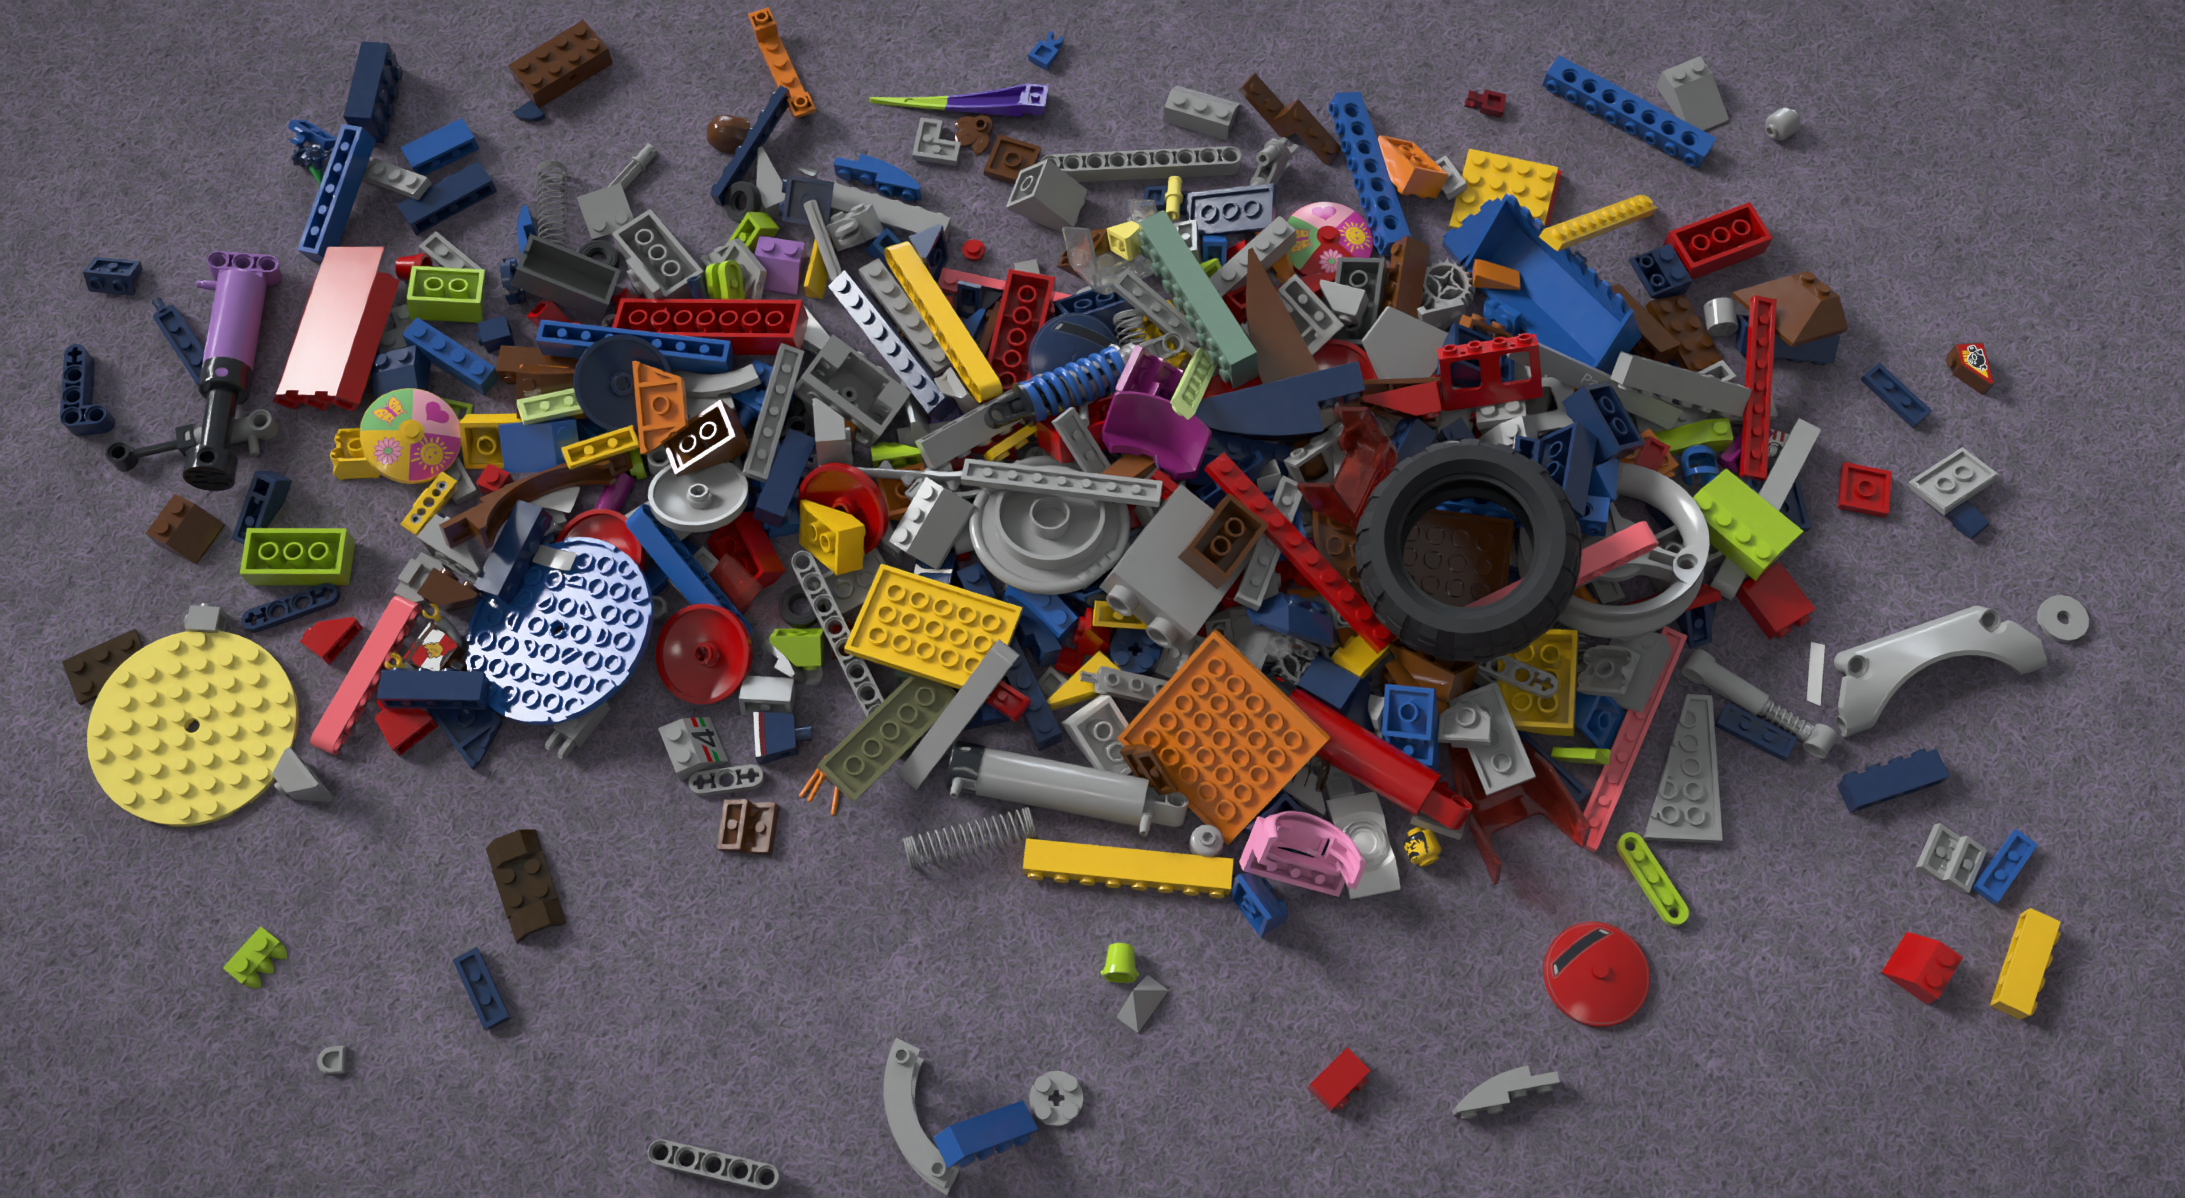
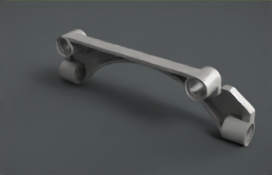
M1977 605L1841 651L1834 659V666L1839 672L1845 673L1846 676L1842 677L1838 702L1839 715L1835 717V725H1839L1842 737H1848L1872 728L1889 699L1905 681L1928 665L1950 657L1962 655L1990 657L2005 664L2019 676L2045 668L2047 666V657L2044 653L2042 642L2038 637L2013 621L2001 622L2000 615L1996 610Z

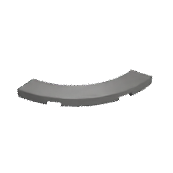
M753 364L735 371L711 375L671 369L672 374L684 378L686 396L719 397L721 393L731 391L732 394L761 384Z

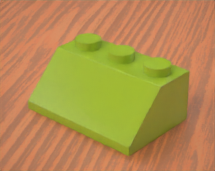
M412 266L407 294L409 319L415 320L418 317L421 320L482 322L485 307V270Z

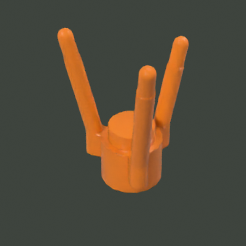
M818 768L799 794V797L803 798L818 778L807 799L809 803L813 801L824 780L831 782ZM836 786L832 801V816L836 815L840 790Z

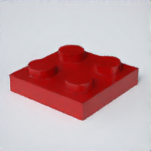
M1844 462L1840 470L1837 508L1886 518L1889 514L1892 471Z

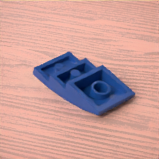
M1385 684L1382 735L1385 736V741L1438 772L1439 725L1436 689Z

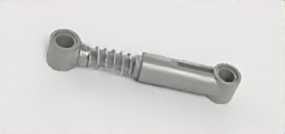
M1693 650L1681 669L1682 675L1697 684H1704L1754 716L1757 714L1760 716L1764 715L1766 716L1765 719L1769 718L1772 720V723H1777L1778 727L1782 726L1784 731L1787 729L1790 731V734H1795L1797 739L1803 742V749L1818 759H1825L1838 738L1837 733L1832 728L1824 724L1812 726L1809 722L1805 723V720H1799L1798 716L1794 717L1792 712H1786V708L1781 709L1780 705L1776 706L1774 701L1768 699V694L1717 664L1714 657L1704 650Z

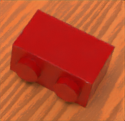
M1347 1047L1310 1083L1307 1089L1330 1112L1335 1107L1341 1110L1350 1100L1347 1095L1353 1089L1359 1092L1369 1082L1366 1076L1371 1070Z

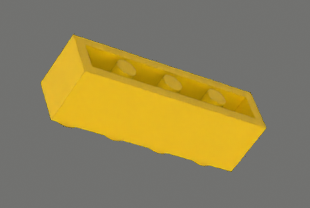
M1357 633L1356 637L1352 635L1348 639L1344 649L1339 647L1331 659L1336 664L1363 679L1391 650L1388 645L1377 654Z
M2032 908L2020 914L1990 1003L1991 1007L2019 1020L2034 1014L2038 1002L2035 1001L2037 993L2042 990L2045 984V978L2043 977L2045 969L2050 966L2053 955L2050 954L2052 947L2060 938L2061 933L2058 931L2060 921Z

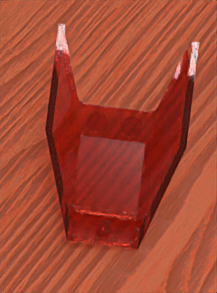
M1521 738L1520 740L1536 778L1489 796L1485 793L1468 748L1452 747L1451 743H1447L1457 794L1472 805V810L1467 816L1466 822L1494 885L1499 883L1502 863L1495 853L1491 841V835L1496 831L1534 815H1542L1578 846L1583 848L1587 845L1591 829L1589 822L1552 764Z

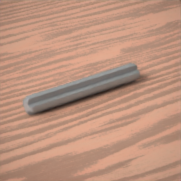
M811 200L804 203V208L832 283L842 273L818 203L816 200Z

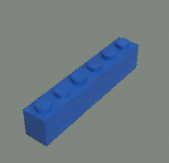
M346 124L341 126L297 249L313 262L322 263L327 247H339L376 139L363 127Z

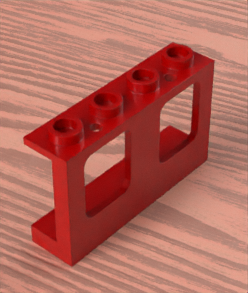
M1523 333L1517 337H1497L1491 341H1471L1464 345L1456 346L1450 344L1443 348H1437L1445 411L1543 397L1539 344L1536 334ZM1528 352L1531 371L1530 379L1502 382L1500 357L1504 354ZM1478 359L1481 385L1453 390L1450 364L1456 361Z

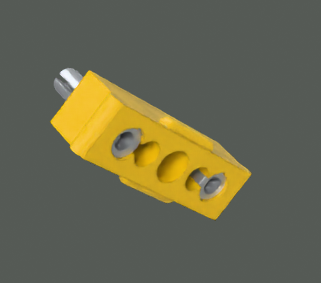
M441 472L430 487L426 488L413 504V508L400 525L418 536L434 515L439 514L457 491L458 481ZM429 503L434 504L432 507H426Z

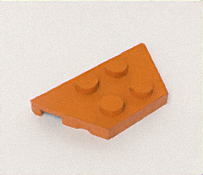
M632 361L640 454L647 455L689 427L685 381L680 376Z

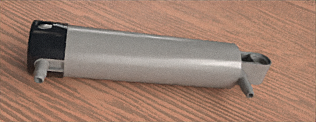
M960 740L954 743L946 776V789L951 791L950 796L952 798H957L960 793L996 798L1139 827L1141 836L1148 834L1151 823L1171 827L1181 826L1185 821L1188 798L1184 794L1175 792L1158 795L1153 787L1148 786L1149 780L1145 778L989 748L985 745Z

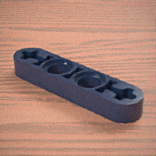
M323 583L249 609L242 615L241 623L249 632H261L329 608L339 601L340 593L333 584ZM329 590L331 592L330 598L326 600L323 596H325V591ZM312 595H315V596L317 597V599H316V600L318 601L317 604H316V601L314 600V598L312 597ZM300 600H310V603L307 608H297V604ZM284 607V615L280 618H274V610ZM264 612H266V615H267V617L269 618V621H267V620L264 618V617H266V616L264 615ZM254 616L258 618L256 625L249 623Z

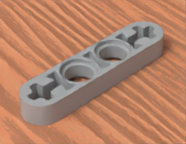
M1506 655L1488 661L1486 667H1483L1484 662H1481L1477 670L1545 699L1553 697L1558 689L1557 679L1552 674ZM1495 660H1502L1506 667L1501 672H1495L1491 668V663ZM1518 670H1526L1530 677L1525 682H1519L1514 675ZM1534 675H1538L1537 681L1540 683H1545L1546 680L1550 681V686L1553 689L1548 688L1546 691H1542V685L1536 682L1534 687H1531Z

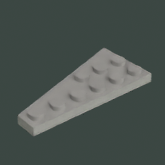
M1687 694L1684 697L1643 840L1721 843L1723 841L1712 695Z

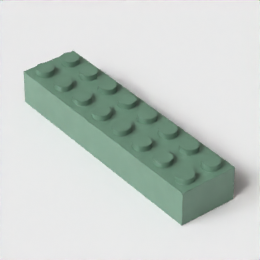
M1162 210L1140 221L1138 238L1142 244L1139 248L1145 259L1149 258L1154 274L1156 276L1160 275L1162 278V285L1166 293H1171L1174 297L1175 307L1178 311L1182 310L1185 314L1186 324L1190 329L1194 328L1196 331V338L1201 347L1205 346L1207 348V355L1211 363L1218 365L1222 380L1225 383L1228 382L1232 389H1235L1258 377L1257 351L1166 212Z

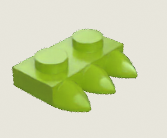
M260 926L223 969L241 984L250 988H261V980L256 972L274 973V966L270 957L287 959V952L279 940Z

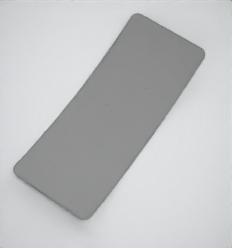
M540 545L532 561L544 566L569 571L577 553Z

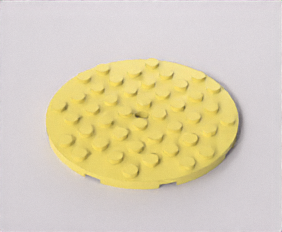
M187 631L167 636L145 646L124 661L114 671L100 691L94 703L87 730V748L92 770L106 794L124 810L140 819L172 827H189L215 822L232 815L233 812L241 809L248 803H252L276 780L272 773L284 750L288 747L292 749L294 740L297 737L299 724L297 696L282 666L270 653L249 639L223 631H218V633ZM193 720L200 723L199 729L196 732L189 733L187 731L188 726Z

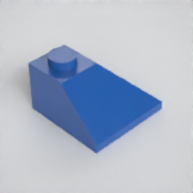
M1576 691L1575 722L1577 727L1595 748L1610 750L1626 713L1611 696L1586 695Z

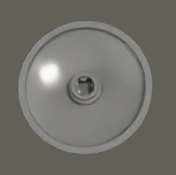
M730 462L678 477L674 474L670 464L653 478L648 489L649 505L655 518L665 526L683 532H705L727 525L743 512L749 498L746 477L742 475V471Z

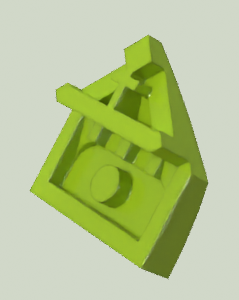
M1553 747L1551 757L1568 763L1608 765L1611 750Z

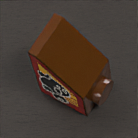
M1984 343L1955 344L1947 354V366L1951 367L1952 374L1978 393L1986 394L1994 385Z

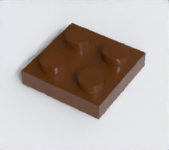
M998 135L984 168V176L1015 184L1021 170L1037 164L1041 154V147Z

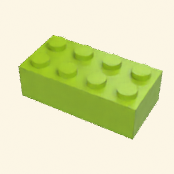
M247 528L240 575L249 585H320L323 583L349 585L356 540L347 528Z

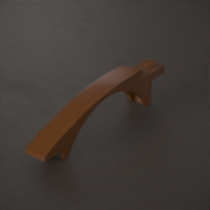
M627 451L569 470L567 463H563L520 479L479 498L481 504L439 524L446 545L452 549L474 538L484 548L492 547L497 532L509 518L517 500L530 503L544 495L570 487L595 484L612 485L617 482L616 476L633 468L629 452Z

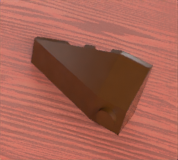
M1441 377L1363 380L1365 392L1362 396L1438 380L1442 393ZM1362 396L1355 403L1345 404L1343 401L1345 406L1355 409L1361 408L1388 419L1401 421L1403 418L1418 417L1428 427L1441 426L1442 411H1439L1440 415L1437 417L1424 419L1423 415L1416 416L1364 402Z

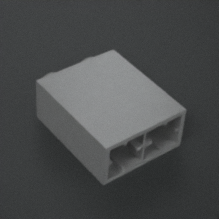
M1180 485L1163 503L1100 586L1108 594L1106 601L1112 609L1124 616H1131L1133 613L1148 625L1146 633L1155 643L1165 648H1170L1173 645L1178 650L1196 635L1246 567L1254 549L1253 546L1230 578L1218 589L1181 561L1178 556L1213 512L1212 508L1183 485Z

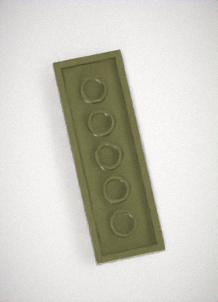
M911 674L817 765V768L853 803L856 802L934 725L957 692L948 685Z

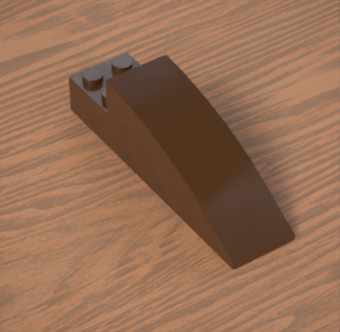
M1253 247L1248 249L1246 313L1250 341L1257 351L1258 373L1261 383L1266 384L1319 371L1318 365ZM1338 402L1335 404V407L1321 410L1318 407L1324 429L1323 432L1328 431L1334 423L1341 422L1346 418Z

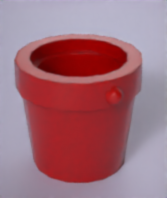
M419 253L417 255L397 258L395 264L397 278L402 281H410L412 266L433 267L429 254Z

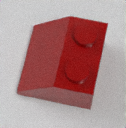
M1906 932L1881 974L1928 1005L1939 998L1962 961L1963 956L1941 941Z

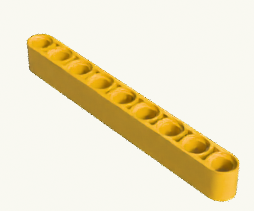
M907 241L885 248V258L889 267L974 399L980 403L1001 395L1003 389L999 378L912 245Z

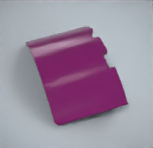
M1117 391L1114 393L1100 438L1110 453H1127L1140 457L1143 453L1153 457L1154 463H1156L1157 456L1160 467L1167 471L1176 481L1196 478L1212 432L1196 415H1193L1189 420L1184 416L1178 415L1173 410L1170 400L1142 392Z

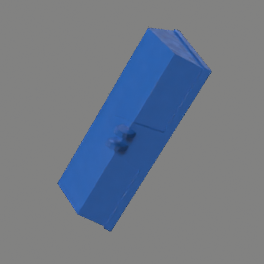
M1506 193L1466 260L1464 272H1471L1469 278L1473 279L1472 270L1475 259L1519 271L1520 291L1492 288L1480 289L1500 305L1505 303L1521 312L1520 328L1528 334H1536L1539 343L1610 375L1614 370L1620 351L1629 353L1642 337L1634 311L1626 304L1625 299L1619 293L1615 294L1612 291L1611 286L1605 280L1602 282L1599 279L1598 274L1591 267L1588 269L1585 266L1582 258L1578 255L1574 256L1569 247L1557 252L1539 238L1543 229H1545L1543 222L1538 218L1534 219L1527 207H1521L1513 194L1508 195Z

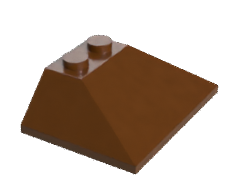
M1809 271L1732 293V297L1748 311L1750 309V298L1754 295L1777 299L1775 334L1791 347L1847 332L1848 329L1840 296Z

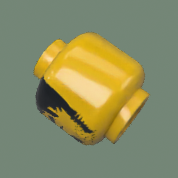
M1417 827L1407 832L1409 837L1404 840L1403 846L1411 863L1424 867L1439 859L1438 855L1441 853V846L1433 831Z

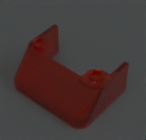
M1335 407L1333 412L1344 426L1338 440L1342 451L1345 453L1341 466L1332 483L1298 482L1296 487L1314 511L1357 529L1360 517L1367 506L1368 498L1375 487L1388 477L1391 470L1396 466L1398 452L1368 407Z

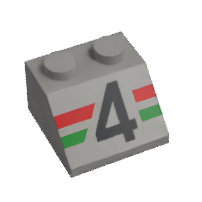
M710 717L682 718L658 728L680 781L690 778L695 772L709 770L728 762Z

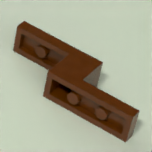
M1256 73L1251 74L1238 89L1280 137L1286 138L1296 133L1322 163L1330 164L1342 150L1341 146L1299 99L1284 106Z

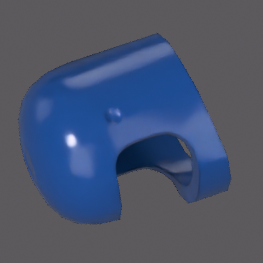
M1694 445L1682 453L1681 469L1685 484L1692 485L1691 475L1700 474L1701 485H1707L1720 474L1717 468L1715 452L1710 447ZM1691 464H1697V465H1699L1700 467H1695V468L1691 469V468H1690V465H1691Z

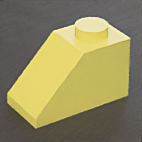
M1130 221L1107 228L1110 250L1128 261L1133 260L1141 252L1139 246L1142 244L1138 238V233L1140 232L1139 224Z

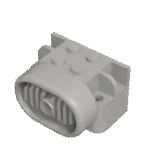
M834 334L793 389L794 394L803 401L806 411L813 418V399L818 398L839 415L857 425L856 441L867 447H871L881 436L911 394L909 390L891 378L885 369L868 361L865 354L859 351L856 352Z

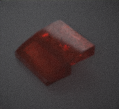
M725 553L709 575L742 615L752 606L749 602L763 587L731 553Z

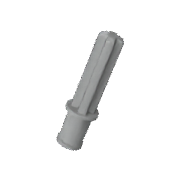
M647 143L636 157L633 156L631 158L632 161L608 187L621 183L624 190L642 170H646V166L658 155V151L656 149L653 151L654 147Z

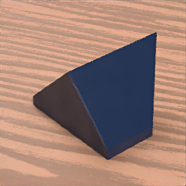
M959 280L957 283L956 314L958 317L968 319L981 308L986 309L987 312L989 308L995 305L996 301L1002 298L1004 290Z
M1717 602L1685 611L1676 619L1682 634L1687 635L1686 642L1689 649L1712 642L1711 629Z

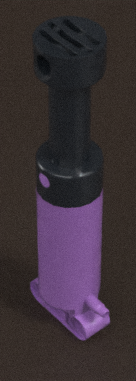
M225 251L212 252L207 257L210 275L215 281H196L197 288L215 290L198 386L199 393L206 399L199 445L191 447L187 451L183 470L184 480L191 486L201 490L224 491L232 488L235 484L238 458L230 451L236 409L237 405L243 404L249 398L267 286L277 285L282 279L279 261L271 255Z

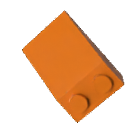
M1379 135L1378 142L1391 182L1398 187L1397 191L1406 196L1415 194L1422 199L1427 197L1437 199L1449 174L1414 142Z

